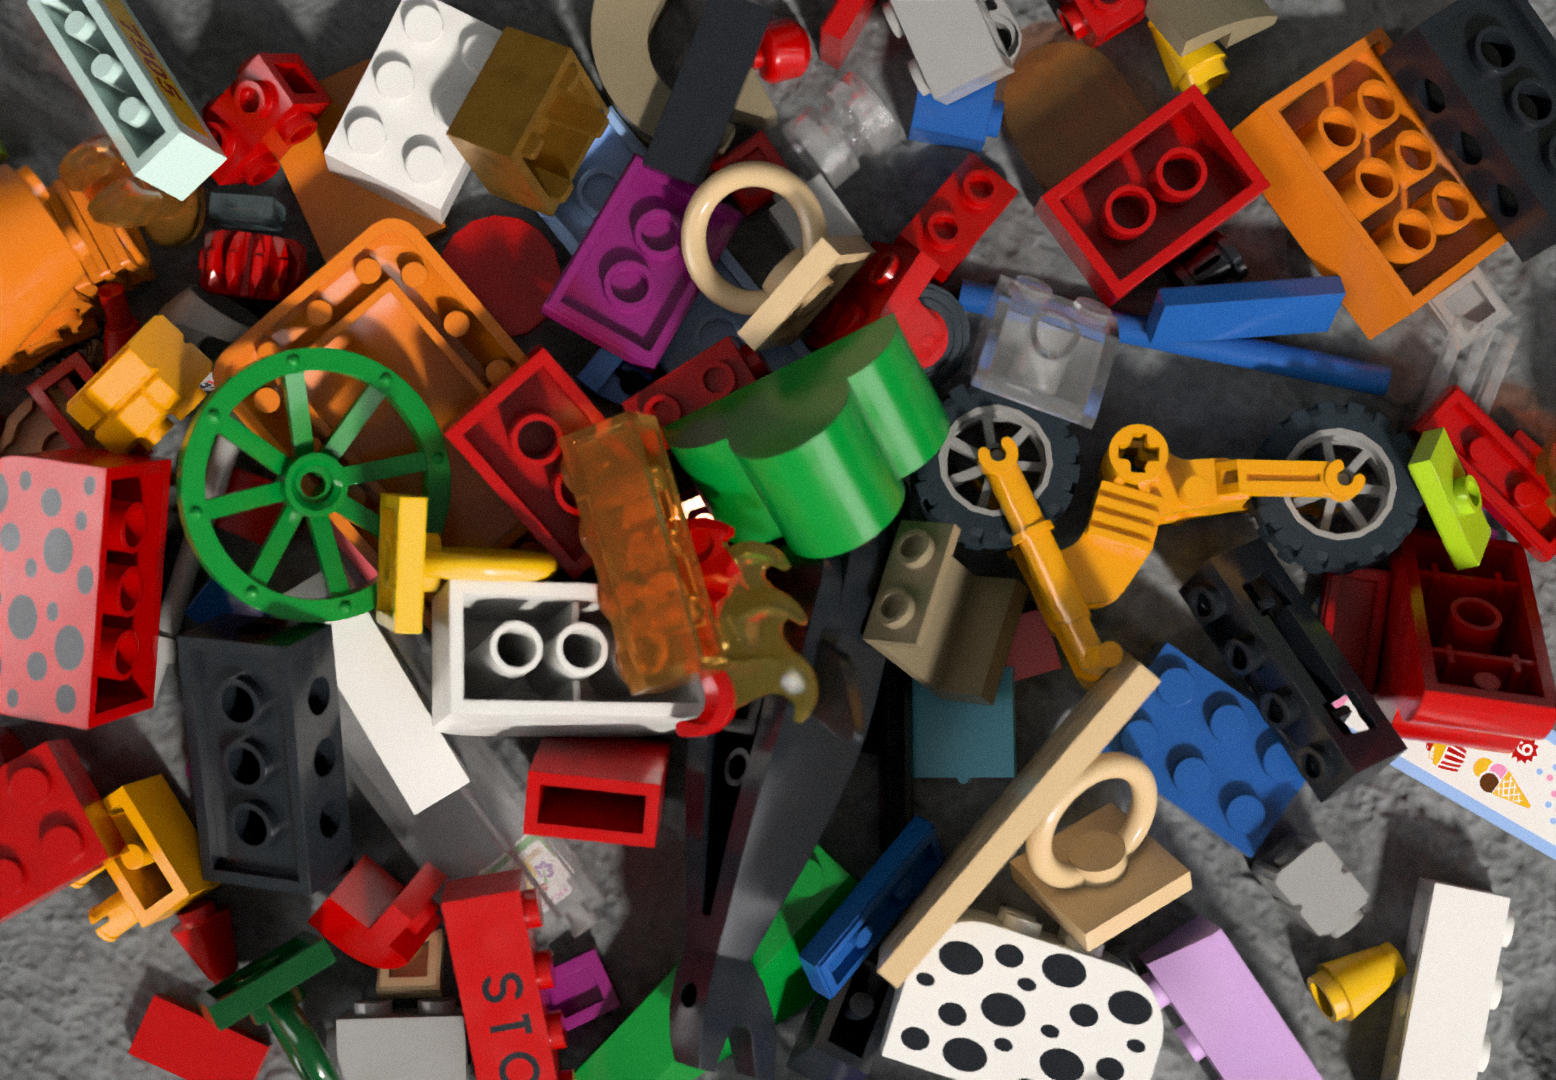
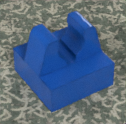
M601 347L580 372L577 379L600 399L602 398L623 408L621 403L629 399L630 395L622 391L621 380L618 378L623 371L627 374L632 372L639 373L650 383L655 379L656 373L654 371L651 376Z

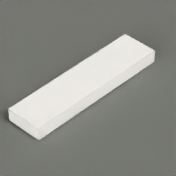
M343 565L348 586L351 591L357 587ZM322 572L317 573L283 595L301 598L328 597ZM371 610L348 619L317 622L332 624L337 686L414 815L471 782V777L446 735L432 729L431 710L380 625L376 622Z

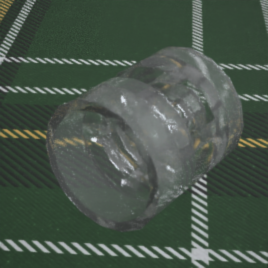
M850 71L823 93V106L820 109L808 105L782 127L784 136L800 159L815 176L821 173L833 191L860 169L859 157L866 154L875 157L901 134L897 122L881 99L859 76ZM849 125L850 130L844 133L842 129Z

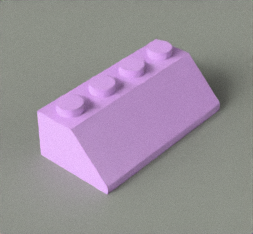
M1199 914L1138 956L1147 970L1140 978L1153 992L1160 1009L1168 1004L1171 1005L1183 1025L1174 1030L1175 1034L1196 1063L1206 1057L1219 1076L1215 1080H1323L1220 927Z

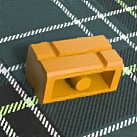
M155 314L66 403V411L87 431L94 430L96 432L95 438L111 453L127 454L138 443L149 451L175 425L167 417L170 413L179 421H182L205 398L207 393L199 384L213 370V362L192 342L185 343L183 341L184 335L165 316H157Z

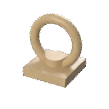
M764 161L739 162L726 166L712 174L698 187L690 199L681 227L682 255L692 280L700 291L718 306L737 314L751 316L737 334L754 351L795 344L876 253L859 234L828 236L824 212L809 186L788 169ZM745 187L766 188L785 198L796 212L802 230V246L790 252L776 265L765 279L762 290L742 289L726 281L713 266L706 244L707 226L715 207L725 196Z
M1124 752L1098 754L1026 838V852L1009 861L1012 879L1087 952L1192 889L1190 871L1148 834L1155 816L1158 799L1154 775L1141 759ZM1110 778H1120L1129 784L1132 797L1127 815L1114 803L1110 802L1053 836L1057 823L1064 811L1087 788Z

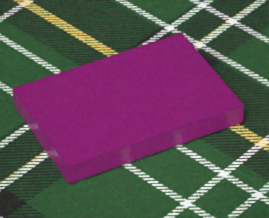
M634 152L543 304L541 313L652 376L701 292L687 271L681 249V227L684 213L697 189L644 168L642 164L644 157ZM722 201L718 203L712 212L706 232L707 250L714 267L744 216L743 213Z

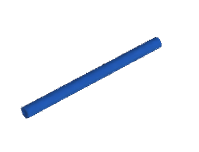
M966 279L961 281L957 299L963 306L964 311L1383 397L1388 390L1391 378V366L1255 338L1150 345L1145 330L1148 316Z

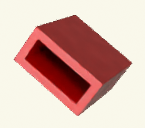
M543 737L528 770L523 834L655 848L666 802L671 742L627 737Z

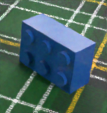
M1155 642L1141 664L1160 679L1161 682L1099 754L1124 752L1141 759L1154 775L1158 796L1237 852L1252 858L1306 780L1301 776L1298 768L1251 700L1170 643Z

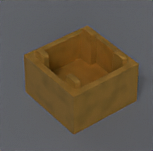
M506 26L447 130L446 135L490 194L553 217L559 204L565 203L574 188L572 180L595 138L602 137L609 124L607 116L610 111L570 47Z

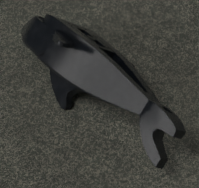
M893 520L866 543L832 557L806 558L799 556L790 549L784 537L763 544L744 545L736 553L742 561L745 573L737 581L735 595L726 607L722 625L723 655L721 662L733 676L738 695L737 709L730 723L721 731L707 736L688 737L685 788L686 947L675 973L669 1005L670 1041L675 1062L699 1070L714 1072L728 1037L737 1073L761 1080H774L777 1046L774 1015L764 983L750 960L819 842L851 777L859 754L876 755L879 752L878 691L886 657L863 640L862 637L897 534Z

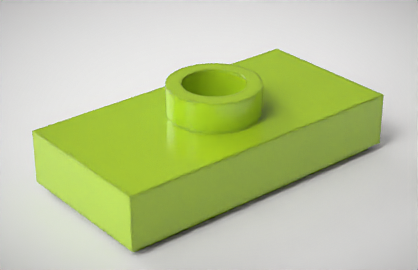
M1444 427L1425 431L1419 439L1408 468L1454 567H1457V570L1477 567L1480 565L1492 533L1481 509L1482 498L1478 483L1472 475L1465 474Z

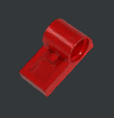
M971 152L902 230L893 245L922 250L938 262L940 266L930 281L941 287L966 258L980 238L1009 206L1019 191Z

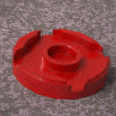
M493 215L471 221L451 237L441 257L512 339L531 334L541 326V323L547 320L548 317L541 313L542 306L560 278L562 270L557 252L539 229L520 218Z

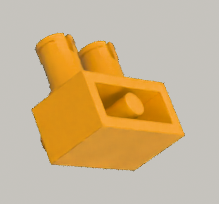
M159 774L122 785L102 800L130 852L69 886L82 888L89 880L107 869L119 890L100 904L90 908L88 918L91 925L98 923L103 918L109 919L107 923L99 927L95 932L103 940L114 942L122 933L139 922L142 928L171 917L192 905L222 883L203 880L198 832L163 775Z

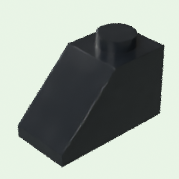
M876 946L834 997L829 1000L818 993L806 1014L786 1067L811 1080H863L869 1076L883 1038L896 990L895 986L877 972L879 947Z

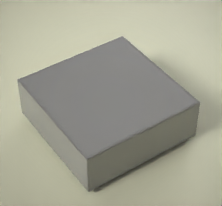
M1475 265L1423 305L1456 352L1463 350L1513 314L1478 265Z

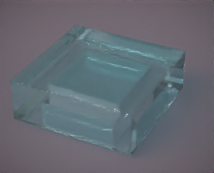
M210 192L209 215L222 226L267 231H280V229H284L286 207L274 197Z

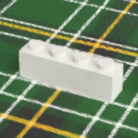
M1419 877L1403 958L1407 974L1399 979L1380 1080H1476L1477 1073L1485 1071L1491 1052V1040L1489 1035L1485 1034L1489 1010L1497 1008L1503 988L1502 974L1497 972L1501 947L1509 945L1514 931V912L1509 909L1511 898L1492 891Z

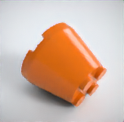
M5 163L0 165V369L85 276L81 262L90 255L89 249L74 227L68 221L57 226L44 208L46 205L45 201L50 196L39 178L27 164L15 171Z

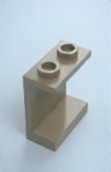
M901 520L862 639L939 699L993 706L1029 589L1017 579L975 576L953 557L961 531L957 525L952 523Z

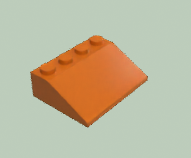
M1381 26L1262 104L1231 130L1232 134L1271 184L1263 193L1264 197L1322 276H1340L1346 292L1342 304L1369 341L1415 312L1507 242L1502 232L1379 56L1394 45Z

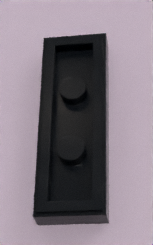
M708 0L643 160L644 168L696 189L708 178L772 20L773 10L748 0Z

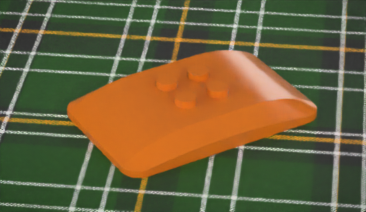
M388 218L371 225L226 348L215 361L212 372L215 388L228 376L246 364L263 356L289 349L307 347L341 349L363 355L384 365L405 380L418 393L436 420L445 442L451 472V495L445 527L440 537L441 545L443 547L504 548L549 553L443 432V427L526 355L419 230L408 221ZM304 371L315 452H318L366 386L365 384L333 372ZM281 376L255 389L233 411L252 432L287 457H291L293 455ZM384 398L338 462L342 466H348L418 452L404 420ZM309 472L302 477L301 487L311 497V493L316 485H319L318 476H313ZM422 472L348 486L347 496L380 515L381 493H407L422 497ZM337 513L329 514V519L378 572L379 539ZM558 563V566H559V567H558V571H559V570L562 568V566ZM446 579L440 580L438 591L447 583ZM540 580V581H522V582H546L547 580ZM423 592L422 623L432 633V598L437 592Z

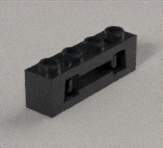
M1262 538L1209 558L1178 591L1321 803L1372 779L1408 749ZM1261 574H1263L1276 595L1285 605V608L1275 621L1268 612V608L1276 605L1274 597L1270 595L1260 599L1252 587V584ZM1347 695L1369 729L1352 733L1345 724V721L1352 713L1351 709L1347 705L1335 708L1333 703Z

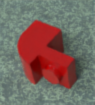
M364 854L307 922L344 953L364 964L381 969L401 968L409 963L443 920L435 913L440 904L432 896L447 879V876L427 861L409 882L403 886Z

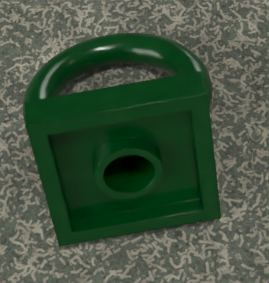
M303 931L193 997L204 1018L220 1032L247 1015H250L255 1026L268 1022L301 1080H341L320 1039L298 1006L307 996L300 983L337 961L324 938Z

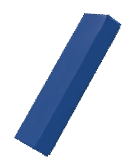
M1335 275L1160 288L1145 325V330L1150 345L1328 332L1346 292L1340 276Z
M916 815L798 955L814 991L829 1000L834 997L945 862V856L934 824Z

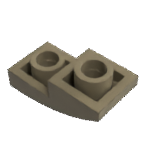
M1148 0L1144 14L1180 57L1217 39L1225 48H1228L1274 25L1278 17L1264 0Z

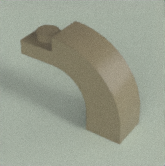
M594 0L591 15V44L595 65L605 94L613 109L630 130L650 146L672 91L660 79L652 65L651 46L655 32L673 0ZM730 123L717 153V156L720 158L729 152L736 139L735 125Z

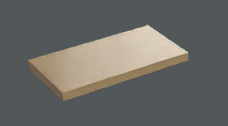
M1123 650L1121 663L1106 670L1017 774V777L1011 781L946 857L944 863L880 940L877 972L897 989L1161 682L1160 679L1126 650Z

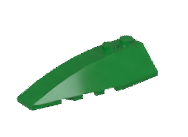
M820 841L817 843L806 866L750 960L764 983L774 1015L775 1026L807 1006L818 995V992L812 989L798 955L861 881ZM682 955L574 1070L576 1080H693L706 1072L705 1070H699L675 1062L672 1051L669 1005L675 973ZM728 1037L718 1063L732 1055Z

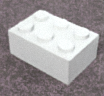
M401 0L324 152L328 171L442 225L471 169L448 138L446 132L500 38L502 31L439 0Z

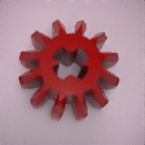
M215 229L205 234L203 250H199L197 269H200L199 285L205 291L212 294L281 303L307 279L308 265L305 264L307 249L294 239L261 233Z

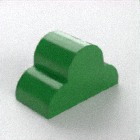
M893 312L662 427V434L713 519L735 527V535L729 539L730 542L738 545H757L784 537L790 549L799 556L827 558L848 552L866 543L880 533L894 519L905 497V487L902 478L922 467L939 451L948 436L950 421L942 402Z

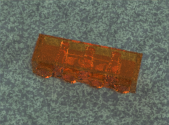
M627 411L558 438L564 457L561 460L562 477L576 499L581 517L578 528L580 540L594 562L600 583L597 586V600L601 611L611 622L618 646L615 651L616 667L621 678L629 685L631 695L662 693L729 670L724 647L656 416Z

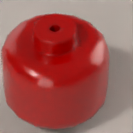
M782 17L771 20L753 64V69H755L763 82L776 84L799 78L807 71L811 60V45L805 29L793 18Z

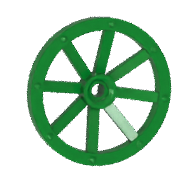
M307 347L283 350L256 359L236 370L209 394L191 421L182 443L177 466L176 496L179 516L191 549L204 569L225 591L248 606L272 616L300 622H332L358 616L375 609L377 601V576L350 591L328 516L335 512L379 539L380 515L347 496L348 486L422 472V497L427 498L426 532L439 533L441 537L449 511L451 472L448 453L438 424L427 405L405 380L384 365L363 355L341 349ZM304 371L333 372L365 384L366 386L318 452H315ZM281 376L293 455L291 457H287L229 415L251 392ZM385 398L404 420L412 434L418 452L342 466L338 462ZM217 433L277 475L276 481L206 499V466ZM309 472L313 476H318L319 485H316L311 493V497L306 496L301 489L302 477ZM281 502L284 506L250 569L245 574L223 549L210 520ZM303 516H306L328 597H292L266 588Z

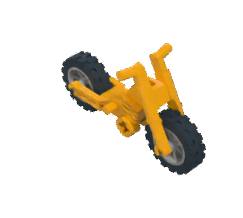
M983 378L976 380L975 385L964 387V384L948 391L947 397L941 400L950 421L948 436L939 451L922 467L910 474L912 493L916 496L919 503L918 508L928 522L931 520L937 523L957 525L961 529L957 541L965 543V548L975 551H981L982 548L994 549V552H1006L1009 559L1015 560L1049 633L1056 637L1075 679L1078 680L1080 686L1085 690H1090L1108 668L1119 665L1123 659V650L1118 643L1114 641L1100 642L1090 622L1092 615L1089 610L1110 605L1124 592L1152 551L1158 525L1170 523L1179 526L1186 523L1187 520L1223 513H1249L1250 519L1255 517L1259 526L1256 530L1259 537L1266 544L1270 542L1279 551L1276 556L1289 565L1296 562L1304 566L1303 571L1311 574L1320 575L1322 572L1333 573V576H1343L1351 574L1355 570H1365L1372 567L1393 552L1415 527L1418 520L1416 518L1417 511L1423 505V498L1408 468L1412 458V454L1409 451L1413 447L1411 441L1404 432L1398 435L1390 427L1393 421L1379 412L1375 416L1364 412L1366 406L1358 403L1348 402L1344 407L1335 406V401H1325L1317 403L1314 408L1305 409L1303 407L1294 411L1271 430L1256 450L1252 460H1232L1229 458L1181 459L1169 452L1167 443L1159 431L1145 424H1132L1122 428L1115 434L1098 467L1099 488L1093 495L1082 536L1075 544L1060 551L1051 529H1054V526L1068 508L1079 480L1081 467L1078 460L1080 453L1077 436H1073L1069 429L1070 421L1062 409L1057 411L1049 404L1050 397L1036 389L1035 393L1024 389V383L1007 379L1005 384L994 383V378ZM992 422L1013 426L1019 431L1012 439L1006 436L1002 438L1001 443H996ZM976 424H981L985 444V447H981L979 450L957 438L963 431ZM1027 437L1030 438L1038 451L1040 462L1017 461L1018 447ZM1332 445L1350 449L1357 454L1356 458L1347 468L1344 467L1342 460H1335ZM1319 446L1322 461L1296 460L1305 451ZM952 449L977 463V466L949 476L947 467L949 450ZM1123 455H1134V464L1138 468H1143L1142 472H1131V463L1127 459H1122ZM1365 461L1376 476L1378 485L1365 484L1366 479L1363 474L1354 475ZM1023 474L1040 475L1038 484L1033 492ZM971 481L974 489L980 493L977 506L963 498L954 487ZM1352 498H1379L1376 512L1369 522L1366 521L1352 502ZM1342 510L1356 530L1342 534L1329 532L1332 517ZM1300 514H1312L1320 518L1318 527L1316 528L1306 521Z

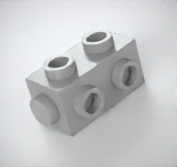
M448 996L421 998L417 1000L418 1008L393 1009L392 999L371 998L354 1001V1010L345 1011L336 1019V1027L328 1029L326 1052L333 1065L337 1066V1072L341 1080H467L474 1071V1063L462 1007H456V998Z

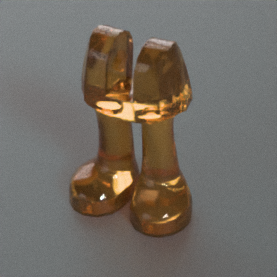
M99 134L88 138L68 151L59 164L58 173L60 179L70 190L84 194L90 202L87 206V211L97 223L119 229L143 226L150 240L157 245L167 247L187 244L198 235L203 227L206 206L204 191L201 185L181 201L133 175L109 135Z

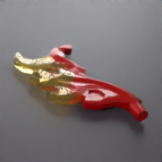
M644 478L628 479L627 482L631 484ZM654 479L628 488L630 506L654 498ZM622 512L627 540L639 566L640 564L634 549L635 536L639 532L649 534L651 539L649 548L643 549L639 542H637L638 553L641 556H646L654 547L658 529L670 523V527L663 529V531L673 540L676 546L677 558L675 563L666 568V551L660 538H658L660 566L655 572L647 573L644 570L643 572L651 581H654L659 574L664 572H674L686 581L691 594V604L688 610L690 612V621L686 629L705 623L676 520L671 521L659 516L628 528V512ZM706 517L679 520L708 625L683 633L691 659L704 688L705 705L698 717L683 720L676 724L675 731L680 737H697L719 732L730 723L737 708L768 694L784 695L793 701L795 706L794 721L802 724L811 715L817 703L818 683L815 672L808 661L793 651L784 638L783 626L788 618L804 626L808 623V619L799 603L789 594L776 589L765 576V571L770 565L785 571L791 567L785 555L776 547L757 541L740 542L729 547L728 541L734 537L735 527L722 521ZM685 587L669 594L676 598L688 592Z

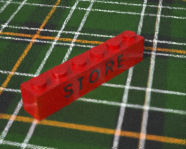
M523 868L447 881L441 900V907L477 1080H576L573 1068L563 1070L559 1049L567 1048L568 1046L565 1019L562 1009L551 1010L547 991L549 988L556 987L552 954L550 949L539 950L535 928L544 926L543 908L538 888L527 889Z

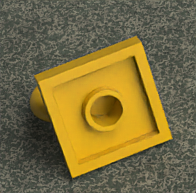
M381 493L376 622L394 633H422L423 592H437L441 579L540 581L554 577L558 571V561L550 553L504 548L443 547L439 533L426 532L427 498L407 493Z

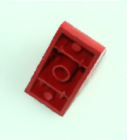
M1413 528L1411 533L1404 538L1402 543L1390 555L1388 571H1392L1385 615L1386 624L1382 635L1375 688L1372 695L1373 699L1401 739L1505 754L1512 753L1518 747L1522 738L1543 740L1548 736L1556 722V686L1525 548L1519 542L1489 539L1479 566L1457 570L1438 531Z

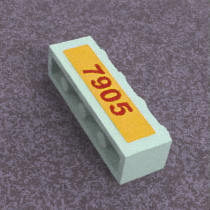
M28 0L26 2L134 176L183 201L228 159L125 0Z

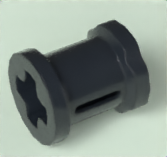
M1216 230L1207 237V245L1180 264L1172 261L1164 267V272L1172 287L1222 284L1228 283L1232 279L1240 282L1248 276V269L1234 245L1225 235Z

